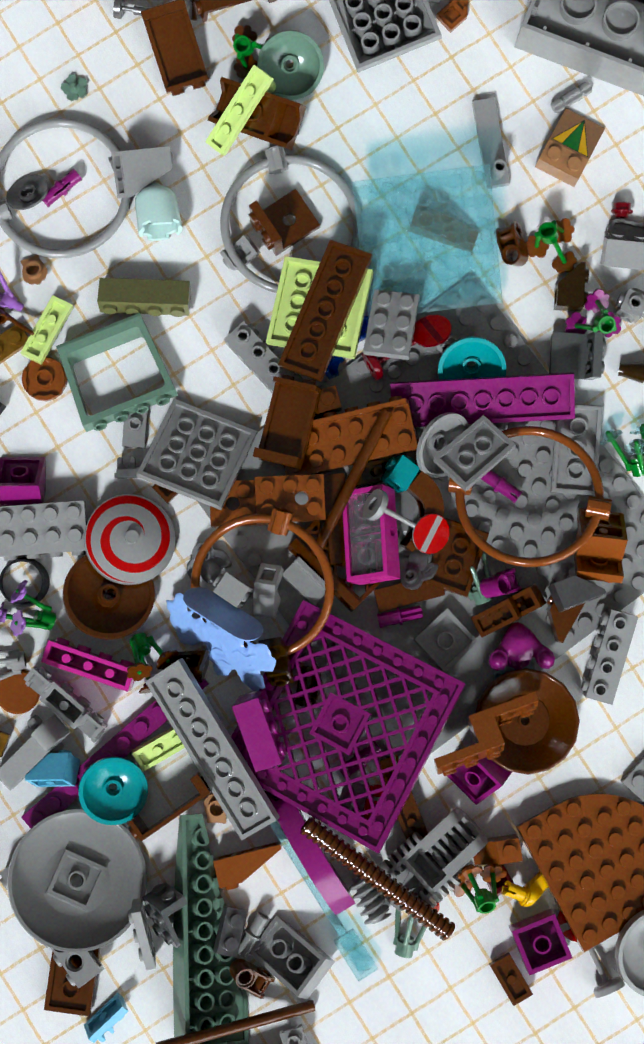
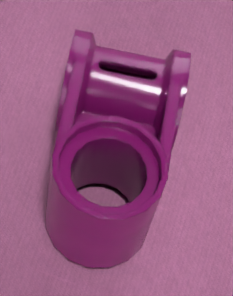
M516 567L499 571L492 576L483 578L480 582L482 595L485 598H492L522 590L521 586H518L516 579Z

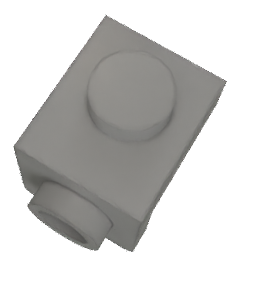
M243 235L233 244L238 256L245 265L261 253L248 235ZM222 250L220 254L223 257L224 264L229 269L238 270L229 258L226 250Z

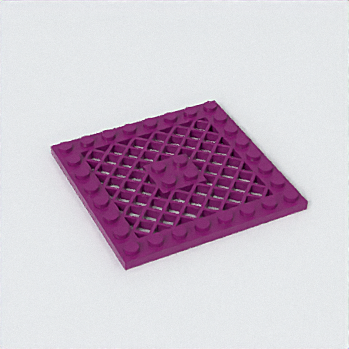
M303 600L282 639L285 645L293 644L302 638L313 627L322 609ZM330 614L319 635L313 639V641L321 639L324 650L314 653L310 642L307 645L309 655L301 657L305 647L289 655L292 672L295 667L298 672V676H294V681L300 680L303 691L292 694L289 683L281 687L272 686L266 677V671L263 675L271 710L273 711L275 708L277 715L274 717V720L278 721L281 732L278 735L279 737L283 736L290 764L282 767L277 765L255 772L239 725L236 726L231 738L264 790L376 853H380L466 684ZM326 638L339 645L329 648ZM346 648L357 653L358 656L348 658ZM341 649L344 660L333 664L330 653ZM326 654L329 665L318 669L315 658ZM311 659L314 670L303 674L300 663ZM366 659L380 666L369 669ZM361 660L364 671L353 674L350 663ZM346 665L349 676L338 679L335 668ZM386 669L399 675V677L389 680ZM331 670L334 681L323 684L320 673ZM381 670L384 682L373 685L370 674ZM315 675L318 686L307 689L305 678ZM366 675L369 687L358 690L355 678ZM350 680L353 692L343 695L340 683ZM406 680L420 687L409 691ZM402 681L405 692L393 695L390 684ZM335 685L338 696L330 692L328 697H326L324 689ZM386 686L389 697L378 701L375 689ZM284 688H286L288 696L279 698ZM320 690L323 702L312 705L309 693ZM371 691L374 702L363 706L360 694ZM422 691L426 703L414 707L411 695ZM427 691L433 693L430 700ZM304 695L307 707L297 710L294 698ZM355 696L358 706L344 699ZM407 696L410 708L398 711L395 700ZM289 700L292 712L282 715L279 703ZM391 701L394 713L383 716L380 705ZM322 707L316 719L314 709ZM376 707L379 718L369 721L372 714L365 710ZM426 708L420 720H418L416 710ZM309 711L312 722L301 725L298 714ZM412 712L415 724L403 727L400 716ZM294 716L297 727L286 730L283 719ZM396 717L399 729L388 732L385 720ZM380 722L383 734L372 737L369 726ZM312 727L309 734L316 738L306 741L303 730ZM365 729L368 739L358 742ZM415 729L408 742L405 731ZM298 732L301 743L291 746L288 734ZM401 733L404 745L393 748L390 736ZM385 738L388 750L377 753L374 741ZM318 742L321 754L310 757L308 745ZM323 742L336 749L326 752ZM369 743L373 755L361 758L358 746ZM303 747L306 759L295 762L292 750ZM404 750L397 763L394 753ZM353 751H355L357 760L346 763L343 753L351 756ZM338 753L341 765L330 768L327 756ZM390 754L393 766L382 770L379 757ZM323 758L326 770L315 773L312 761ZM374 759L377 771L366 775L363 762ZM307 763L310 775L300 778L297 766ZM358 764L362 776L351 779L347 767ZM292 768L294 778L282 771ZM343 769L346 781L335 784L332 772ZM393 771L388 783L386 784L384 773ZM327 774L331 786L320 789L317 777ZM379 775L382 788L371 791L368 778ZM312 779L314 789L302 782ZM363 780L366 793L356 796L352 783ZM348 785L351 797L340 801L337 788ZM332 790L335 801L321 793ZM382 792L375 805L373 794ZM368 796L372 809L360 812L357 799ZM352 801L355 812L341 804ZM372 813L369 820L363 817V815Z

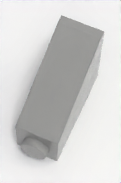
M170 146L111 152L117 198L132 197L173 169V155L170 151Z

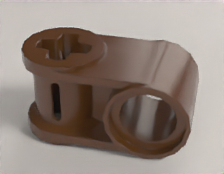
M513 221L510 226L503 229H495L494 236L499 246L502 260L506 264L518 267L526 264L529 255L519 223ZM517 250L518 257L513 261L512 255Z
M244 959L233 961L229 968V972L237 986L260 999L264 998L265 990L276 979L266 969L257 967Z

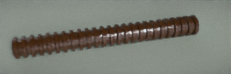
M313 816L304 823L300 834H306L308 840L312 839V843H317L320 849L324 848V852H329L331 857L335 856L336 861L342 862L341 865H347V869L353 870V874H359V878L365 879V883H371L372 888L376 887L377 892H382L384 897L388 896V900L394 901L396 906L400 905V909H405V913L411 914L413 919L417 918V922H423V926L425 928L429 927V931H435L434 934L440 936L441 940H447L452 935L455 923L449 922V918H443L444 915L442 913L438 914L437 909H432L430 904L426 905L425 900H420L418 895L414 896L415 893L413 891L409 892V888L403 887L401 882L397 883V879H392L389 873L385 874L384 869H379L380 866H374L373 861H368L366 856L362 857L361 852H356L354 847L350 848L349 843L345 844L344 839H338L339 836L337 834L333 835L332 830H327L325 825L321 826V822H316Z

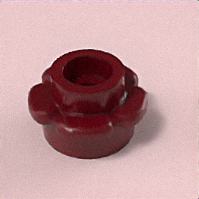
M617 202L613 203L611 212L615 214V218H628V214L633 213V210H631V203Z

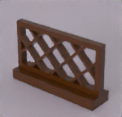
M314 521L306 531L318 537L321 521ZM296 538L287 549L296 558L299 556L324 580L323 571L317 557L310 553L311 548L302 541V538ZM346 564L330 565L333 566L334 596L350 612L355 610L381 583H374L370 588L369 584H365V593L359 597L353 591V583L349 582L348 586L345 583L347 579H341L337 575V566H346Z

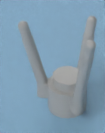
M19 649L0 650V655H9L6 658L0 659V664L6 663L7 669H12V671L0 675V681L13 675L22 674L21 670L27 668L24 651L19 652Z

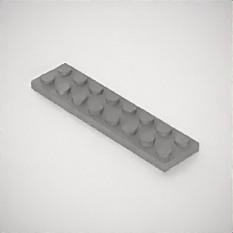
M184 659L177 660L145 681L240 839L243 840L280 818L279 814Z

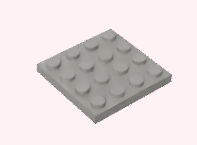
M173 399L137 472V477L222 510L255 440L257 431Z

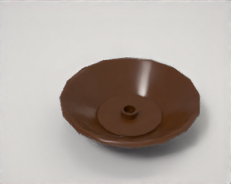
M528 668L505 672L489 683L479 698L476 713L536 692L539 699L536 710H533L534 714L528 716L529 721L527 724L523 725L521 723L520 715L512 718V722L506 725L499 726V723H497L505 745L504 750L500 752L501 756L492 759L493 762L507 771L526 775L548 771L563 761L576 743L580 723L576 701L564 683L547 672Z

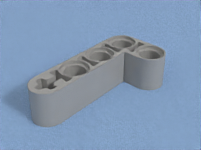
M56 715L43 722L33 731L31 737L0 767V781L11 791L25 778L26 774L70 733V730Z

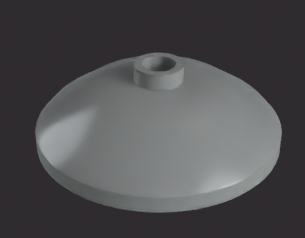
M454 412L443 413L430 421L422 431L417 443L416 459L419 469L431 478L447 476L433 462V458L469 428V424L463 416Z

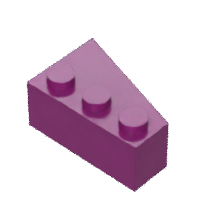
M259 689V691L239 696L232 705V709L255 772L282 764L285 759L286 749L283 742H280L278 726L273 717L266 689Z

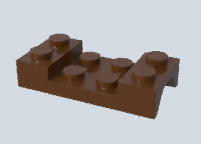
M221 77V97L217 109L209 115L208 121L217 124L242 83ZM266 92L241 130V133L292 150L306 106Z

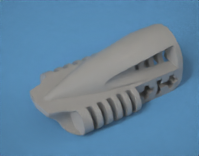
M455 808L424 838L418 832H414L412 834L413 839L411 837L406 839V843L400 845L401 850L397 848L394 851L395 855L390 854L388 856L389 861L385 859L380 864V868L385 870V874L389 873L392 879H397V883L401 882L403 887L409 888V892L413 891L415 893L414 896L418 895L420 900H425L426 905L430 904L434 908L437 906L436 901L441 902L443 900L442 896L446 897L449 891L455 889L454 884L458 886L461 883L456 873L484 848L488 840L479 826L464 811ZM388 896L385 897L398 911H403L400 909V905L396 906L394 901L388 900Z

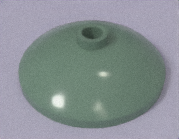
M288 30L273 35L264 43L258 55L257 66L274 78L273 81L276 83V89L271 94L289 100H297L306 97L316 89L323 76L324 60L319 46L311 37L299 31ZM289 59L292 60L293 65L286 67L285 62Z

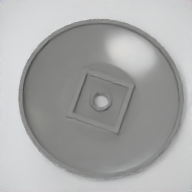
M71 809L55 813L33 826L16 847L10 861L7 878L9 901L20 925L39 943L64 952L95 950L120 937L131 925L128 910L132 909V899L142 898L146 893L147 870L144 856L139 844L129 830L122 824L105 825L91 819L83 809ZM73 874H79L82 878V883L79 887H74L70 883V878Z

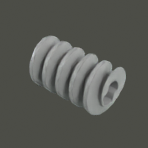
M359 876L351 880L353 884L349 887V890H357V893L353 895V899H361L356 906L365 908L360 915H368L369 917L364 921V924H375L391 916V913H387L389 906L386 904L382 905L386 900L384 896H379L381 892H377V888H372L371 883H365V879H360Z

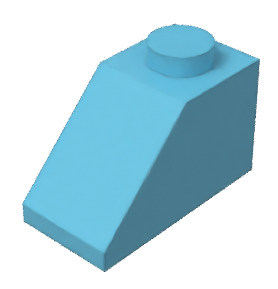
M59 750V753H49L25 775V781L36 787L76 786L80 759L73 756L72 752L68 750Z

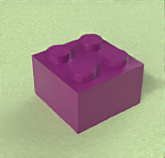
M551 908L509 925L529 976L573 958L556 915Z

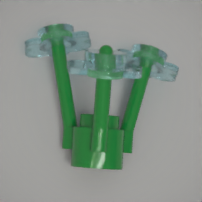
M644 424L636 426V430L630 431V434H641V439H634L624 446V451L628 452V455H634L630 458L631 462L628 461L615 440L623 432L621 430L615 431L614 429L606 431L602 436L604 439L600 441V445L611 442L625 464L626 471H632L634 477L644 476Z

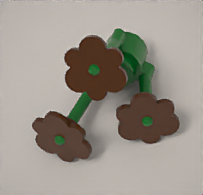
M146 633L135 634L130 638L129 642L135 664L127 668V677L133 678L134 681H140L144 677L147 681L151 678L152 665L146 664L144 656L151 652V646L160 655L157 660L158 665L156 666L158 670H164L174 663L179 652L177 650L163 652L153 636L147 637ZM146 683L143 684L139 694L151 692Z

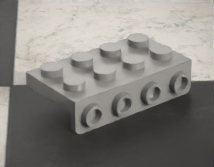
M85 500L0 506V557H4V561L18 560V555H27V559L41 558L40 554L49 553V557H61L63 552H72V556L85 555L84 532L87 525Z

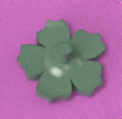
M69 74V77L66 79L67 83L61 84V90L70 101L78 100V96L81 99L87 96V89L85 87L88 83L85 78L79 77L77 79L75 74Z

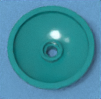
M478 336L463 337L451 343L443 351L438 363L439 380L506 376V361L500 348L492 341ZM473 361L475 365L468 366L467 363Z
M106 757L90 765L82 775L78 789L79 801L84 812L94 821L105 825L123 824L137 816L143 809L148 796L147 780L143 771L134 762L122 757ZM115 783L117 787L111 790L109 785Z

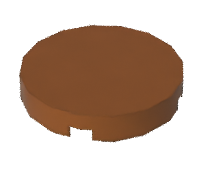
M46 357L42 365L32 360L23 370L22 383L24 389L31 397L47 402L56 399L63 393L67 385V377L60 362L52 357Z

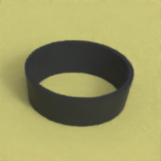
M19 558L4 567L0 574V591L9 602L11 599L7 597L3 589V576L8 567L16 562L30 563L39 570L42 586L35 599L41 601L46 596L50 583L49 575L40 562L34 559ZM30 601L12 603L19 607H30L35 605Z

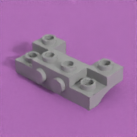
M38 667L32 668L24 677L25 684L41 696L39 700L73 729L79 728L95 743L105 732L104 729L107 727L103 723L105 719L97 712L92 714L91 703L82 695L80 697L72 692L74 688L66 681L62 683L60 681H53L51 679L52 674L44 667L40 669Z

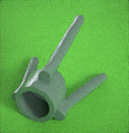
M483 552L484 575L486 578L489 577L490 574L486 553ZM471 566L470 571L475 586L469 591L470 601L474 600L476 605L491 601L493 598H485L482 595L478 575L474 566Z
M396 909L395 937L393 941L396 947L394 952L400 957L412 958L413 952L418 951L419 943L427 928L422 926L414 941V937L410 936L414 922L410 914L406 933L401 934L400 937V911Z

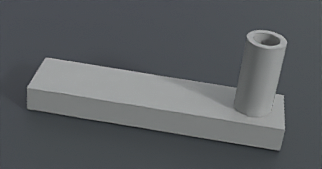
M495 97L473 100L472 108L486 187L491 189L509 186L510 181Z

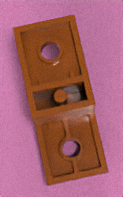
M324 474L255 477L254 480L235 481L227 500L232 497L238 499L239 507L235 510H230L227 508L226 502L222 510L210 506L211 528L219 527L227 521L243 515L272 514L274 507L284 508L293 512L292 522L325 521ZM299 492H304L308 496V502L304 505H300L295 501V495ZM251 523L242 526L269 525V523Z
M536 692L469 715L468 725L476 744L435 758L434 765L437 774L443 773L444 776H448L457 772L456 768L465 765L466 768H470L479 764L478 760L487 757L488 760H492L501 756L500 752L504 750L505 742L497 723H499V726L511 723L512 718L519 715L521 718H525L534 714L533 710L537 709L539 702Z

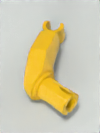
M539 871L523 887L506 881L504 884L508 887L502 886L501 892L504 896L518 900L521 906L529 907L541 897L548 886Z

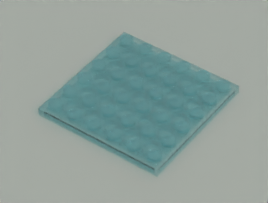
M489 164L352 182L360 250L373 255L368 268L374 272L367 301L368 319L374 289L419 294L420 300L417 313L503 303Z

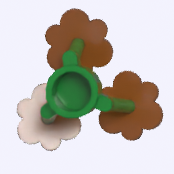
M564 218L561 221L553 220L552 222L543 223L539 227V232H535V236H529L528 241L525 242L528 255L530 257L537 256L543 258L546 255V250L549 249V244H553L558 255L557 259L552 262V267L559 274L564 271L567 273L571 272L577 263V258L574 257V253L571 251L563 254L559 243L562 241L568 243L572 240V233H574L575 228L571 225V221L568 218Z
M487 864L483 869L478 865H467L457 875L461 883L458 886L454 884L455 889L453 892L456 897H461L465 893L474 904L476 912L482 914L490 913L496 908V903L499 902L496 882L506 877L507 873L500 865ZM480 873L483 881L491 882V892L486 888L479 889L475 880L477 874ZM472 887H473L474 890H475V897H474L473 894L471 893V888H472Z

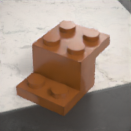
M578 508V532L576 539L580 537L591 519L590 517H585L586 509ZM610 512L608 521L600 519L595 532L588 542L574 553L575 575L584 580L622 584L624 578L622 560L628 541L624 513Z

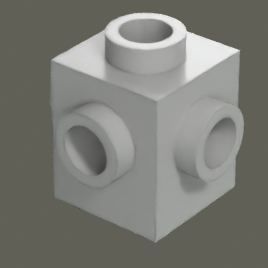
M629 288L624 294L621 293L615 304L618 306L615 315L630 323H636L641 317L644 318V291L637 288Z

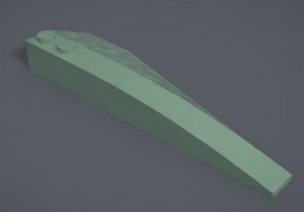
M201 813L179 816L174 889L185 896L188 904L173 913V928L181 944L179 948L173 946L174 1037L248 1017L247 992L237 986L229 972L230 965L233 961L237 960L236 957L213 953L225 903L220 895L219 884L213 866L214 858L210 854L209 838L203 814ZM248 1030L198 1044H249Z

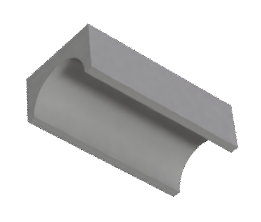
M531 0L521 25L515 48L644 96V0Z

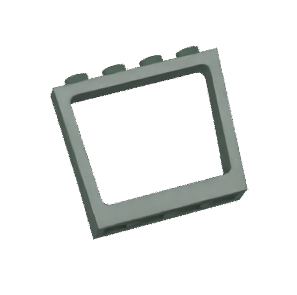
M140 313L56 346L82 426L86 432L93 429L101 431L110 422H123L128 419L130 414L135 412L137 414L146 413L150 406L155 404L159 406L166 405L170 402V398L178 396ZM143 337L162 375L164 386L89 416L73 369L74 364Z

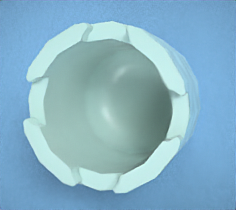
M151 183L139 191L135 198L139 237L145 235L149 241L170 239L169 234L175 232L179 235L183 228L175 192L159 183Z

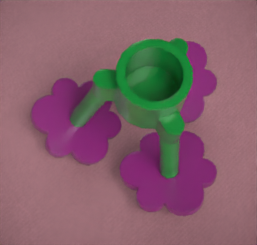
M596 289L593 294H588L584 305L586 310H592L593 313L601 311V314L595 317L594 325L585 324L587 321L586 317L581 316L579 312L572 313L571 318L569 317L565 321L567 325L565 333L585 334L587 330H592L593 332H602L608 338L612 334H618L621 331V326L619 325L621 319L615 316L613 312L607 310L609 294L604 293L602 289Z

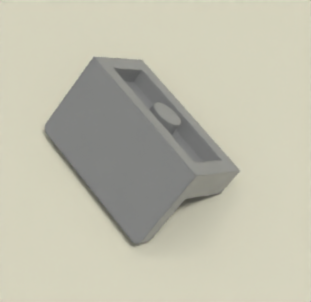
M298 556L284 571L282 577L310 604L315 606L325 596V581Z

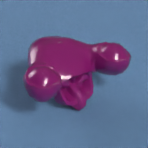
M516 622L508 628L498 647L490 654L488 662L490 667L496 671L504 670L507 664L515 670H519L528 666L531 659L535 658L536 663L541 668L549 669L554 665L555 656L549 648L540 643L527 626Z

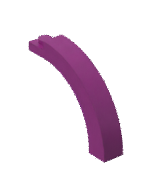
M264 791L280 816L278 822L293 850L334 914L337 915L356 904L347 885L341 879L323 849H320L317 843H312V839L308 840L306 834H300L301 828L306 822L301 810L270 792Z

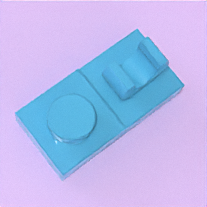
M116 993L84 1024L87 1037L91 1042L95 1043L97 1040L104 1042L106 1040L104 1033L110 1031L113 1034V1026L128 1012L124 998L120 994Z

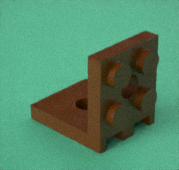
M296 189L264 210L257 200L249 205L250 213L248 216L251 219L249 221L256 232L260 230L264 245L268 250L272 249L275 256L320 228L319 222ZM293 215L296 218V222L293 225H286L283 222L284 217Z

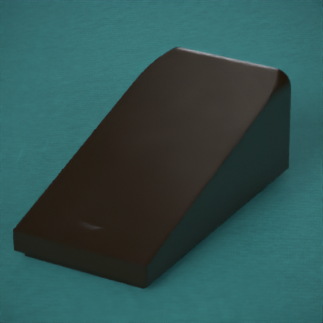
M391 458L368 461L356 487L382 483L383 481L380 479L387 470L385 465ZM354 464L349 465V470H350V472H351V470H352Z

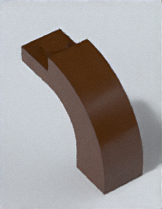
M419 470L407 489V492L414 497L418 504V520L424 515L431 513L444 518V502L437 484L429 475ZM413 528L400 543L405 550L410 552L418 550L412 541Z

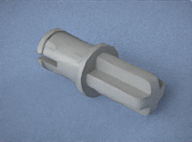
M257 912L249 928H245V935L240 942L238 954L242 957H247L256 941H260V935L270 921V918L264 913Z

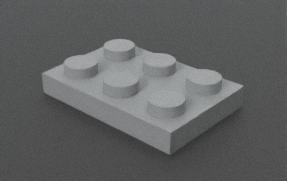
M374 289L363 349L364 355L409 360L420 300L419 294Z
M483 415L433 458V462L466 492L516 448V444Z

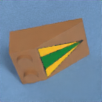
M566 108L535 167L575 187L605 128Z

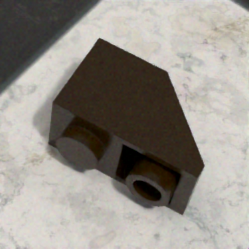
M581 262L554 288V310L581 311L584 308L588 292L585 291V283H588L589 269H586V262Z

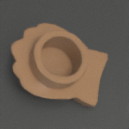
M36 254L20 261L23 266V279L26 283L40 285L46 279L47 268L40 261L39 255Z
M210 794L204 800L207 823L225 824L226 814L214 794Z

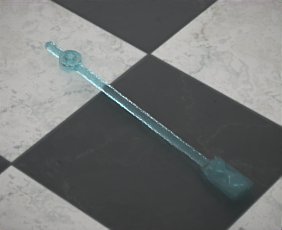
M278 820L271 823L270 826L337 932L339 937L334 940L335 945L358 982L378 970L377 965L354 928L346 931L338 916L328 906L297 857Z

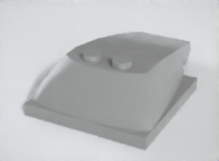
M329 0L358 73L442 39V34L428 0Z

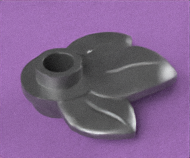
M204 542L194 546L192 558L187 563V573L190 579L196 555ZM211 547L202 565L200 574L202 579L206 583L213 585L221 573L220 569L232 566L230 557L225 551Z
M414 550L409 557L403 554L399 555L400 580L407 589H418L423 581L433 578L438 570V564L428 563V554L422 553L419 550Z

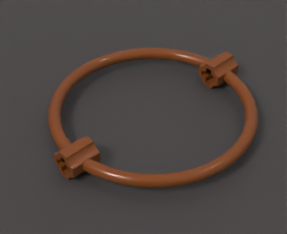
M522 426L503 430L502 432L508 438L523 435L550 438L571 449L583 461L591 475L595 497H588L585 517H590L591 519L580 537L557 553L536 558L509 555L487 543L473 527L465 506V495L471 496L473 486L465 492L450 478L448 492L455 493L456 508L461 524L471 540L481 550L507 564L522 567H539L564 560L588 542L595 532L600 519L607 521L609 519L612 500L604 498L600 473L590 455L577 442L560 432L536 426Z
M274 507L272 514L243 515L227 521L214 530L204 541L196 555L191 573V588L200 587L202 565L211 547L220 537L236 527L251 523H269L267 530L271 533L286 536L290 530L298 535L313 550L321 565L325 581V597L321 613L313 627L298 641L286 646L288 655L312 642L326 624L334 600V579L328 558L316 539L300 525L291 521L293 512L284 508ZM244 641V645H243V646H244L245 648H247L248 645H247V643Z

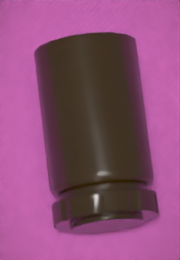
M301 665L303 674L314 670L312 666ZM315 675L305 678L307 689L318 686ZM300 680L297 683L296 693L303 691ZM319 691L309 693L312 705L318 703L316 700H318ZM305 696L297 697L295 704L307 707Z

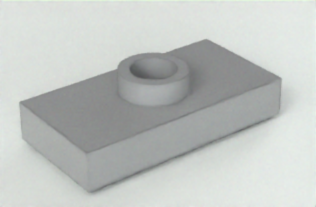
M148 411L143 414L135 412L128 415V419L124 421L123 447L145 448Z

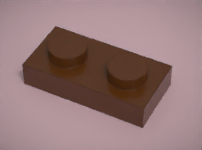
M509 952L489 963L513 1006L533 995Z

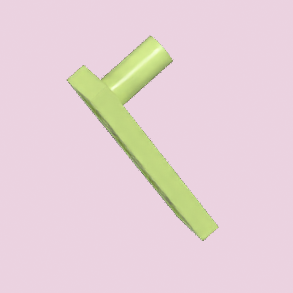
M253 65L205 142L225 156L264 94L275 91L276 83L273 81L274 78L258 66Z

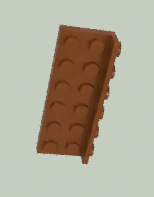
M395 396L389 398L387 403L380 404V401L370 402L366 404V408L350 407L344 409L345 413L336 414V412H329L323 414V418L314 419L302 469L284 465L286 476L312 475L354 464L382 409L392 413V416L369 461L415 451L418 440L409 400L402 398V396Z

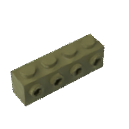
M99 278L97 302L102 313L109 315L115 313L135 315L140 313L151 316L172 315L174 317L189 316L190 281Z

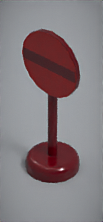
M428 315L419 319L415 323L412 346L417 343L424 347H435L444 343L451 335L452 326L450 321L441 315ZM362 352L363 360L375 380L381 379L384 375L381 363L390 358H377L376 356L364 355Z

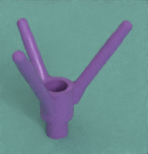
M0 271V282L5 290L4 293L0 292V307L13 308L21 312L24 304L17 301L18 298L13 296L14 294L9 289Z

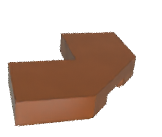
M450 0L436 14V18L450 33L467 19L468 0Z

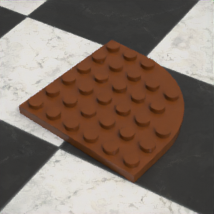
M611 794L578 795L565 799L516 826L583 952L619 933L634 915L644 910V806L640 803Z

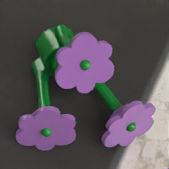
M24 580L17 586L11 595L12 599L10 602L14 603L25 598L42 610H37L34 618L23 617L22 610H17L12 615L7 614L8 609H3L4 602H2L0 622L5 623L6 619H11L10 627L14 636L21 635L25 627L51 630L56 620V613L51 612V606L44 605L27 594V580Z

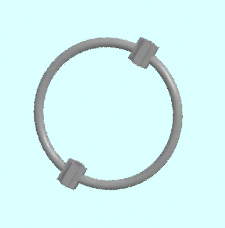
M66 118L48 119L24 128L5 144L0 151V174L6 159L19 143L30 135L50 128L78 129L99 139L111 152L121 150L109 136L88 123ZM111 156V157H108V159H109V162H110V164H111V167H112V169H113V171H114L113 161H112V156ZM131 197L121 199V204L115 218L103 233L92 241L75 248L49 249L24 239L8 222L13 217L5 199L0 201V226L10 239L31 253L49 258L76 257L95 250L112 237L126 216Z
M280 146L270 147L265 150V159L251 165L236 178L225 196L220 217L222 241L229 258L239 272L249 281L274 293H277L279 284L259 277L243 263L233 246L229 230V217L234 198L242 185L257 172L268 167L269 174H279L288 170V164H301L324 173L339 186L349 202L353 216V237L350 246L359 249L362 238L360 207L354 192L344 178L325 163L307 156L285 154L284 148Z

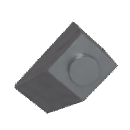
M566 574L553 579L554 583L548 587L559 613L606 594L604 588L575 575L567 578Z

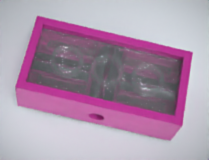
M383 484L354 489L343 511L347 582L364 585L401 579L397 519L385 513L375 521H370L363 516L365 501L376 489H381L387 493V508L396 512L395 489Z

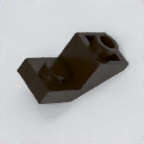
M276 637L259 640L258 643L267 645L271 656L276 660L273 672H266V677L270 684L281 687L288 683H294L288 650L282 638Z

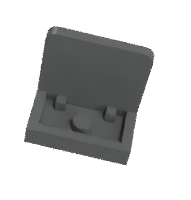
M598 331L589 334L552 333L549 373L573 372L574 379L584 380L601 378L605 368L604 361H602V353L606 346V340L603 338L604 333Z
M165 882L156 885L151 892L142 897L145 902L144 909L150 919L152 918L154 922L152 928L158 937L162 936L167 945L172 944L175 948H179L181 946L180 941L168 916L188 903L184 895Z

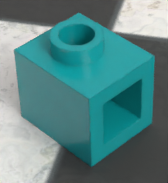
M407 455L392 457L386 463L385 469L387 470L380 480L395 489L397 493L407 491L420 469L415 464L414 459Z

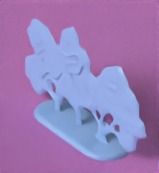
M191 588L184 594L176 593L174 600H166L167 609L171 613L170 621L176 630L180 642L192 646L199 642L205 643L207 646L206 650L209 651V660L213 662L216 675L229 676L231 670L235 669L241 681L251 690L256 692L259 689L265 688L264 679L260 671L273 672L276 660L271 656L267 645L250 642L258 639L263 634V626L257 619L240 608H236L206 588ZM196 612L200 615V618L194 619L191 614ZM244 641H245V642L247 643V645H248L247 648H245V647L243 646V645H244Z

